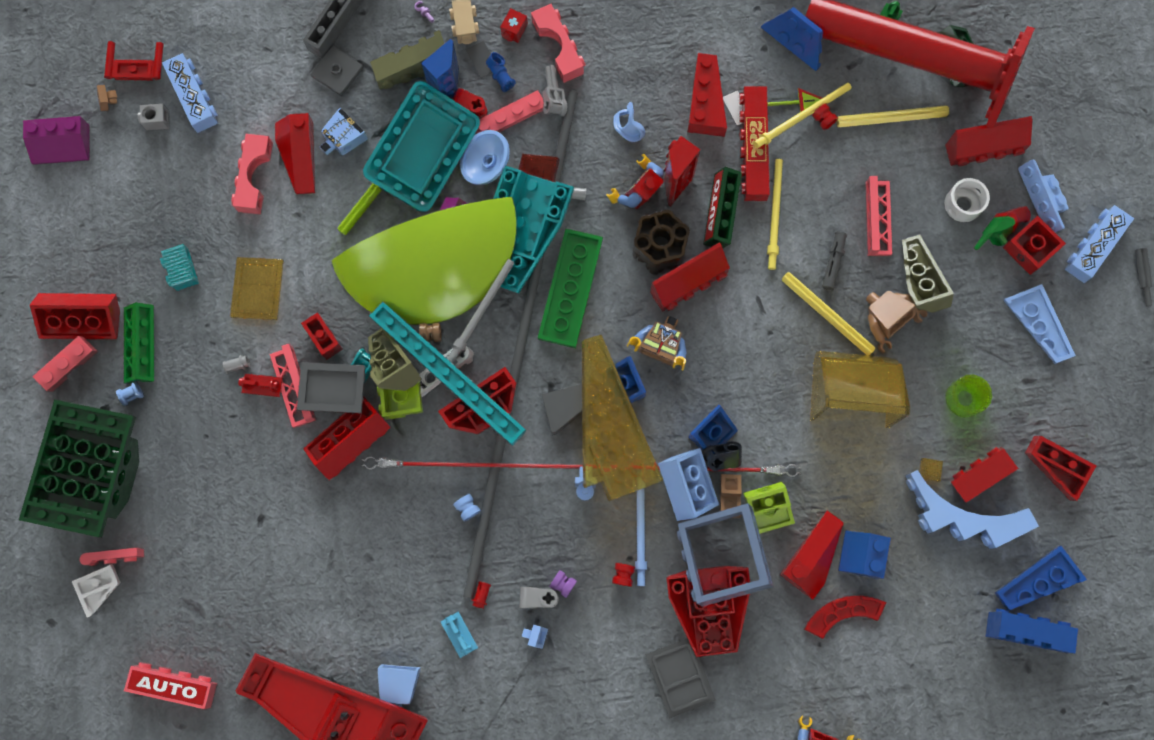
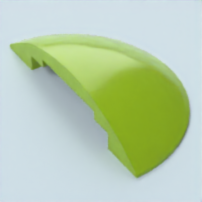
M504 197L464 204L430 213L391 227L357 243L332 260L334 270L346 291L356 302L370 312H373L384 302L408 325H420V323L433 324L450 320L480 303L508 259L511 260L517 228L513 198Z

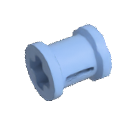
M133 382L131 386L123 390H116L118 399L124 406L136 398L141 399L144 397L142 389L137 382Z

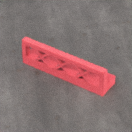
M870 176L866 181L868 256H891L890 181H878V176ZM878 187H885V194L882 197L878 196ZM879 202L886 210L882 216L879 214ZM879 221L886 226V231L883 234L879 232ZM880 239L887 244V251L880 250Z
M290 344L283 345L282 350L270 354L277 377L283 378L286 372L291 375L292 383L290 386L282 380L281 393L293 428L316 421L313 411H302L304 419L295 421L294 414L297 410V402L296 404L290 402L288 396L294 390L298 398L301 370L294 348ZM285 356V367L278 365L277 357Z

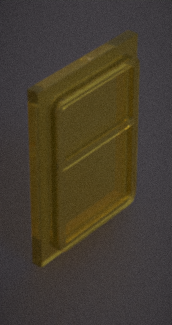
M237 257L231 318L278 319L283 259Z

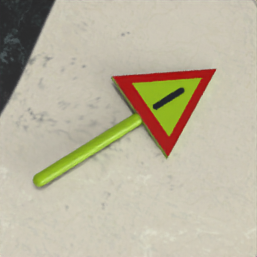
M797 88L799 100L768 102L767 106L799 104L800 112L821 100L822 97Z

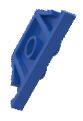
M793 7L761 26L764 31L812 69L817 71L820 68L819 54L822 53L821 40L823 38V30Z

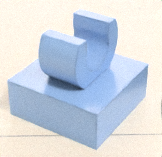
M533 625L532 630L524 628L522 637L529 639V646L543 649L548 629Z

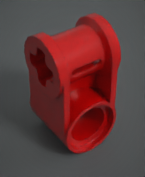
M457 89L452 100L476 114L479 119L487 116L488 111L483 98L465 89Z

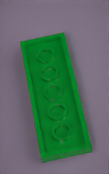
M565 229L538 340L576 349L603 237Z

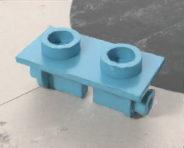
M459 611L441 621L460 658L478 648Z

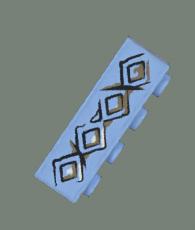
M182 53L162 62L195 131L199 133L218 124L215 118L218 114L213 105H209L210 97L206 90H202L200 87L203 83L199 75H195L193 72L195 66L190 58L186 59Z
M1115 205L1109 210L1104 209L1098 217L1100 219L1098 224L1092 225L1088 231L1090 234L1088 238H1084L1078 244V252L1073 253L1067 260L1069 264L1065 270L1083 283L1094 276L1134 220L1132 216Z

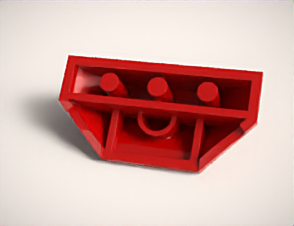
M504 367L477 386L504 411L510 414L513 407L516 382L506 367ZM457 398L438 411L450 429L479 435L490 427L460 398Z

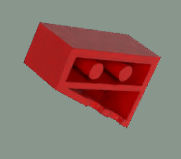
M1034 436L1025 452L1029 459L1070 501H1078L1096 468L1095 464L1043 436Z
M995 447L987 453L988 456L981 460L979 458L970 464L971 468L965 472L960 470L952 476L954 479L951 483L966 503L1019 469L1003 447Z

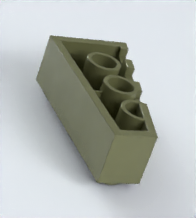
M440 30L433 32L434 36L426 39V37L418 39L419 43L414 46L407 44L401 47L396 54L390 52L371 61L370 63L379 89H389L396 84L408 83L417 77H425L421 63L444 45Z

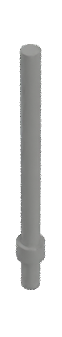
M508 259L462 335L454 342V348L447 358L451 363H454L459 353L464 351L467 346V340L515 264L512 260Z

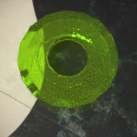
M974 374L965 375L947 388L945 395L946 404L950 411L957 416L963 418L973 417L986 410L991 404L992 389L982 377ZM961 391L971 394L972 403L970 405L964 406L959 403L958 394Z

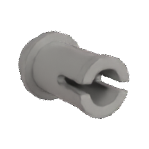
M574 188L571 199L585 201L587 188Z
M239 355V358L223 362L226 374L240 369L247 370V367H250L248 357Z

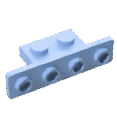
M1034 159L1030 160L1018 168L1038 216L1057 233L1065 228L1059 213L1069 209L1067 200L1062 194L1059 182L1054 174L1042 176Z

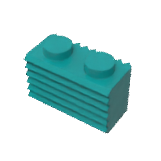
M184 244L161 251L162 258H160V262L167 271L168 275L165 278L170 287L172 286L176 291L199 284L189 249Z

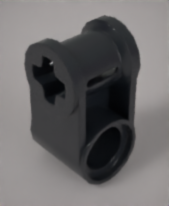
M731 441L724 444L710 445L702 451L704 460L708 462V467L712 471L737 468L742 464V445L738 442Z

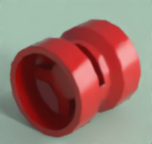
M827 103L819 107L812 114L815 121L820 122V127L824 131L834 125L839 119L835 113H831Z
M616 563V575L613 577L612 583L632 587L633 580L630 577L635 572V566Z

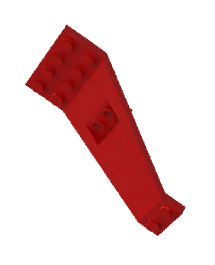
M257 653L254 654L235 690L236 694L256 701L300 740H418L428 721L424 716L387 701L276 662ZM343 712H347L345 717H340ZM334 731H336V732H337V735L334 736V737H331V736H330L331 733L334 732Z

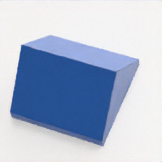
M631 356L626 357L602 372L616 408L645 398L646 390Z
M718 405L690 433L689 438L703 451L707 446L727 443L738 429L723 408Z

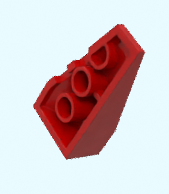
M309 113L289 114L275 123V141L295 193H315L313 121Z
M828 510L780 573V576L812 600L826 582L844 522Z

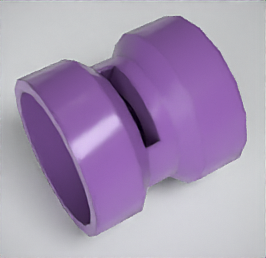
M559 570L549 587L560 591L561 595L567 598L577 581L573 578H568L563 571Z

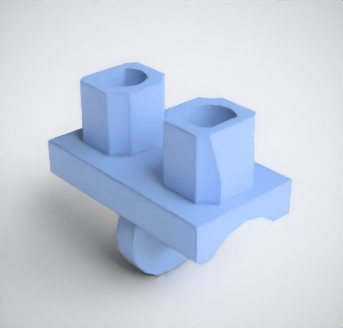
M581 466L579 477H575V487H577L576 493L578 498L586 501L593 497L596 478H592V467Z

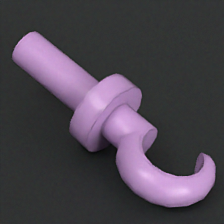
M416 2L415 9L419 12L421 11V15L427 17L433 23L434 18L429 14L430 10L424 7L417 8L423 2Z

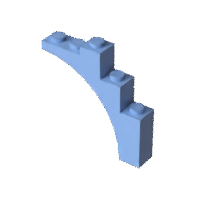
M918 470L906 475L908 488L914 491L918 506L924 510L923 513L918 515L920 519L918 522L922 530H926L927 534L949 524L952 536L955 539L957 538L958 541L966 540L981 533V540L984 545L989 547V549H993L1039 527L1029 508L1001 516L979 515L967 512L951 505L937 495L925 482Z

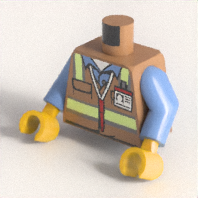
M668 316L664 324L656 322L654 325H648L634 337H631L627 344V347L634 345L635 352L639 348L638 352L670 365L674 369L676 365H680L682 371L685 368L687 354L685 340L681 338V332L675 330L678 320L674 317Z

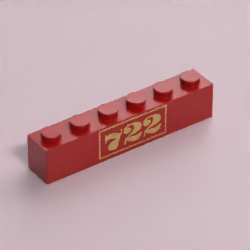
M744 86L743 92L739 93V105H742V111L739 112V123H742L743 128L740 129L739 139L743 140V147H740V158H743L740 172H742L744 177V183H741L740 192L744 194V201H767L770 195L768 144H764L756 148L753 144L763 133H768L767 86Z

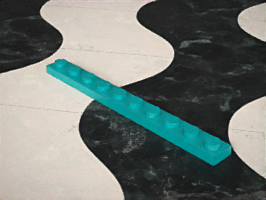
M384 302L369 315L375 323L510 445L513 446L525 434V428Z

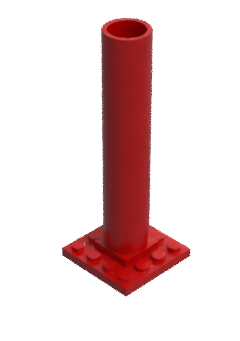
M812 0L806 13V17L823 30L822 39L991 92L989 99H992V102L985 116L988 119L986 126L994 128L1008 98L1035 29L1027 26L1025 32L1020 31L1015 45L1012 49L1009 48L1007 54L834 0Z

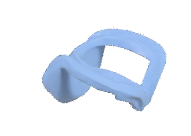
M629 102L627 109L615 114L613 125L623 138L630 142H637L644 138L645 128L640 123L634 121L633 103ZM629 114L627 124L621 127L619 116Z

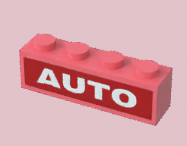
M139 662V665L130 667L124 688L125 692L201 709L211 708L217 683L211 682L212 678L199 676L197 679L191 677V673L183 671L175 674L171 673L172 669L166 667H159L157 670L151 668V664Z

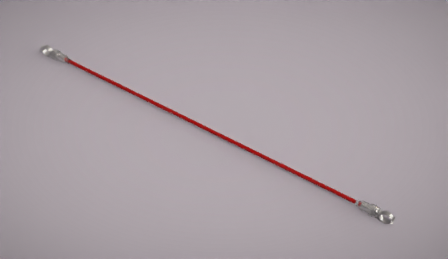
M387 457L375 459L378 465H375L373 468H367L374 469L376 466L380 469L403 466L580 469L582 466L592 467V469L660 470L659 466L403 462ZM781 464L760 468H728L719 470L760 472L775 476H783L786 473L788 476L794 477L785 472L787 468ZM790 464V465H789V466H791V465H792V466H795L796 469H799V468H798L796 465H794V464Z

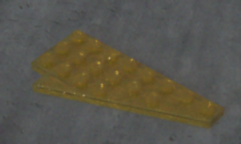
M602 334L584 339L582 341L583 487L587 488L601 483L608 501H612L663 481V478Z

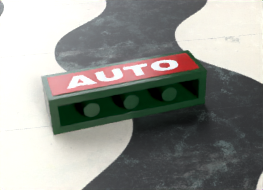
M724 167L714 174L703 245L713 247L720 242L722 248H725L731 244L742 172Z

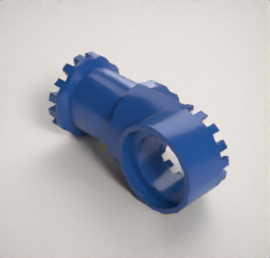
M493 52L486 60V65L493 72L492 78L497 80L501 90L507 92L515 86L516 82L508 75L507 69L504 66V58L500 54Z

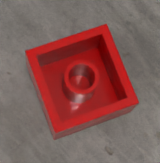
M1037 216L1002 248L1031 275L1066 243Z

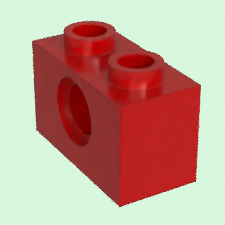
M318 312L301 323L326 360L343 350Z

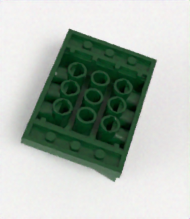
M54 399L19 521L102 538L107 519L117 518L128 503L139 466L138 440L132 438L131 434L136 417Z

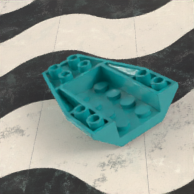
M509 166L504 167L493 199L513 198L517 228L515 246L511 256V260L515 264L500 286L501 288L520 293L562 226L575 187L535 177Z

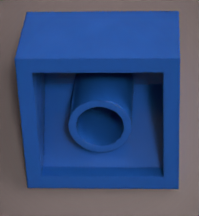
M845 531L838 571L874 579H884L891 538L871 533Z

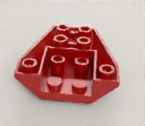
M719 566L697 569L703 595L750 583L748 567ZM686 570L666 577L668 598L696 657L738 652L750 594L702 607L693 601L691 590L694 589L692 582H689Z

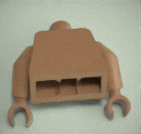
M887 291L879 297L876 293L872 292L866 298V301L870 304L868 308L870 330L876 341L880 342L878 350L882 353H885L883 349L884 343L889 349L892 348V343L885 341V337L889 339L912 318L917 323L922 322L923 320L919 317V314L922 317H927V311L916 308L907 294Z

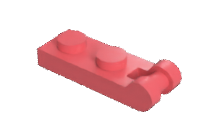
M129 548L84 553L80 556V563L87 566H96L101 561H104V564H116L117 560L124 559V562H136L137 558L144 557V549Z

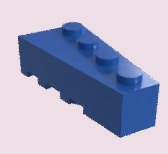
M996 609V612L988 613L985 637L1063 653L1075 654L1078 628L1071 627V623L1058 621V624L1051 623L1048 618L1037 617V619L1029 618L1030 615L1017 613L1015 615L1003 609Z

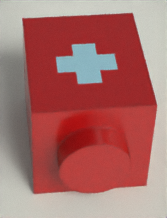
M510 8L500 26L501 36L508 41L518 43L528 25L527 15Z

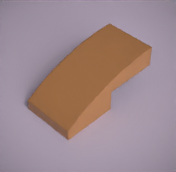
M721 474L720 511L740 506L742 494L741 475Z

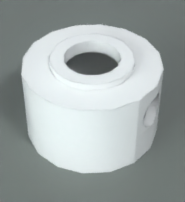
M973 178L962 179L946 195L944 201L945 210L956 221L970 222L986 209L989 204L990 195L987 187L979 180ZM959 198L969 200L970 209L967 211L962 210L956 204Z

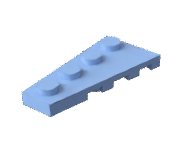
M1042 284L1003 300L1054 364L1076 356Z

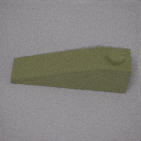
M921 235L902 240L907 290L915 307L931 313L951 307L954 293Z
M382 328L368 337L369 352L371 354L369 362L372 367L370 376L378 388L406 391L422 380L396 341Z

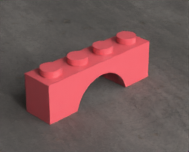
M549 4L531 12V20L539 37L553 38L562 48L559 56L555 59V68L563 83L583 75L585 62L582 56H578L575 42L573 40L570 41L566 25H562L560 22L561 16L557 9L554 10L552 4Z
M246 134L245 140L242 141V158L238 160L239 174L235 177L236 191L231 199L233 207L238 212L261 215L264 196L258 189L253 187L252 175L259 165L270 161L273 142L269 136Z

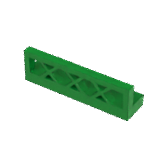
M135 302L124 307V384H131L136 381H154V305Z

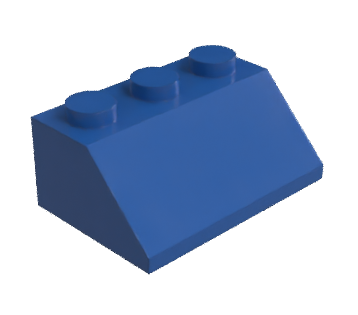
M450 39L421 64L427 84L452 99L458 88L459 65L454 42Z

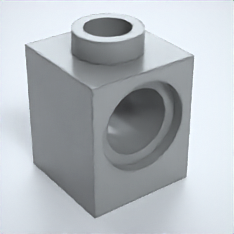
M163 103L140 105L138 121L146 130L169 129V111Z

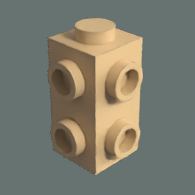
M471 0L452 1L453 8L449 9L451 20H455V25L452 26L453 37H457L458 44H470L477 41L476 34H479L478 22H474L473 18L477 17L475 5H471Z

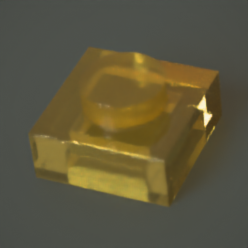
M921 458L919 473L923 479L936 482L941 481L943 461Z

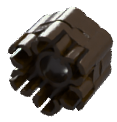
M670 210L642 216L639 220L634 239L633 258L636 259L638 257L639 262H645L647 270L650 269L649 273L657 275L658 270L661 273L665 267L668 269H673L674 266L675 268L682 265L690 233L689 227ZM661 236L665 237L669 243L660 246L653 239Z

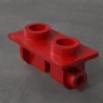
M244 374V377L239 379L238 385L242 386L241 393L280 397L283 378Z

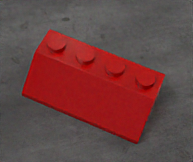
M1032 116L996 122L994 128L980 125L956 130L945 144L950 165L961 167L974 161L982 163L990 158L998 160L1011 154L1013 156L1024 154L1031 145Z
M682 136L677 141L673 140L666 156L668 159L665 163L664 183L667 203L670 207L693 180L701 150Z
M720 242L652 282L650 293L662 312L666 309L668 311L673 310L678 306V302L683 299L688 301L695 296L694 293L698 290L704 291L711 286L710 283L715 280L719 282L728 276L727 273L730 266Z
M38 293L29 305L39 339H75L78 336L85 339L118 338L120 308L116 294Z
M363 397L362 413H344L303 449L315 467L330 481L349 463L355 461L356 457L364 450L370 448L373 442L385 435L391 427L368 400Z

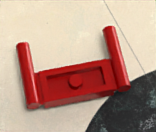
M108 41L104 78L142 81L161 79L164 47L162 42H156L154 60H114L116 43Z

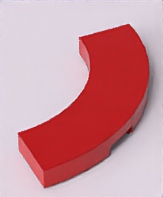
M868 596L838 598L817 610L807 622L804 630L824 639L827 632L843 619L858 616L878 621L887 602Z

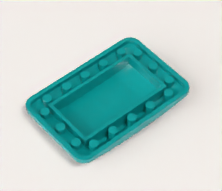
M418 81L410 89L363 168V175L368 181L417 211L427 212L433 206L479 128L480 120L476 114L426 82Z

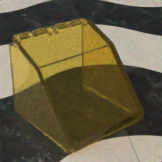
M816 351L813 366L810 420L814 421L828 408L886 413L885 428L892 427L910 415V403L902 364L890 357Z

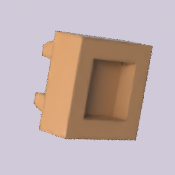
M97 85L100 110L109 111L108 104L117 103L116 91L106 92L105 85Z

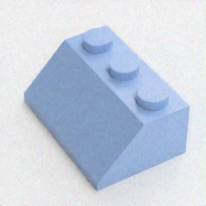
M701 448L670 457L658 463L677 521L696 518L719 505Z

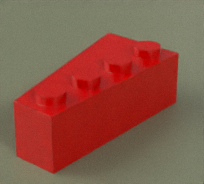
M698 53L687 132L725 137L727 123L717 55Z

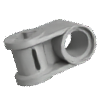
M520 587L519 608H553L559 602L558 593L552 589ZM548 593H551V596L555 597V599L552 600L550 604H548V601L544 600V597L548 596Z

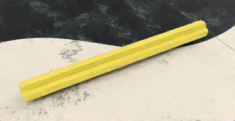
M936 106L838 116L839 119L836 123L837 127L940 118L949 115V107Z
M790 272L783 276L782 281L863 353L867 356L872 354L875 347Z

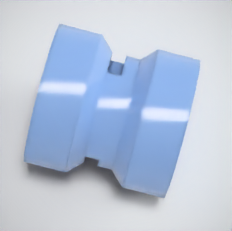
M471 494L465 495L453 504L456 510L462 512L461 518L464 522L481 512L477 505H473Z

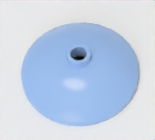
M485 130L473 136L460 158L461 173L468 182L474 185H486L496 180L502 174L510 154L506 138L495 130Z

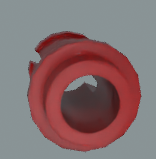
M478 582L475 597L471 600L473 602L472 606L484 609L485 605L487 606L486 599L491 587L490 584Z

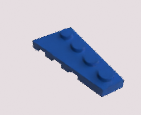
M1058 546L996 591L995 594L1007 610H1011L1087 579L1063 547Z

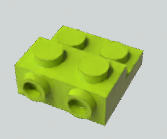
M420 381L406 391L381 389L377 386V393L381 400L378 409L384 419H396L410 414L423 413Z

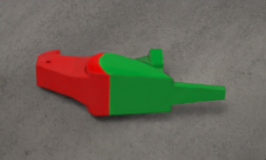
M1021 206L997 213L982 232L983 235L974 249L978 250L988 239L993 245H1005L1007 243V236L1016 230L1020 222L1028 223L1030 221L1031 212L1028 207Z

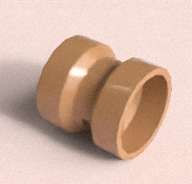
M440 322L433 323L432 325L420 323L419 333L427 342L431 340L441 342Z

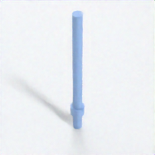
M636 470L637 561H635V570H637V586H645L647 561H645L644 470Z

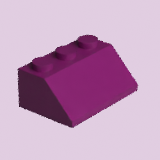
M81 116L23 120V140L31 164L90 160V125Z

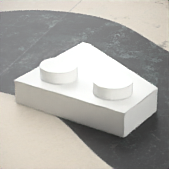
M113 564L72 581L86 617L92 616L121 583Z

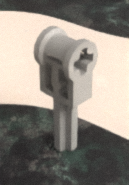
M554 65L546 66L547 87L542 92L543 112L548 115L554 113L564 117L567 112L564 89L558 88L557 72Z

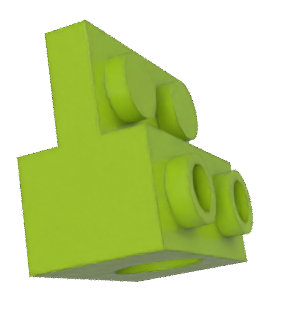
M782 482L743 493L746 504L749 503L753 507L759 533L795 524L788 492Z

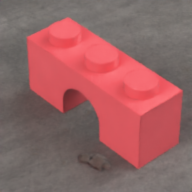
M78 336L32 377L46 391L53 392L68 379L67 375L73 369L85 364L98 351L84 337Z

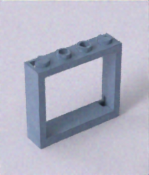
M749 503L678 524L677 536L684 548L681 551L682 557L688 564L686 574L689 582H692L694 589L691 590L693 601L697 602L698 605L703 607L774 587L753 507ZM743 515L760 580L703 595L688 530Z

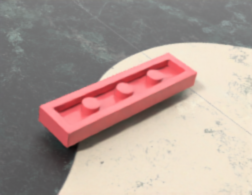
M537 90L479 119L480 125L476 134L485 130L501 132L543 111L544 102L541 94Z

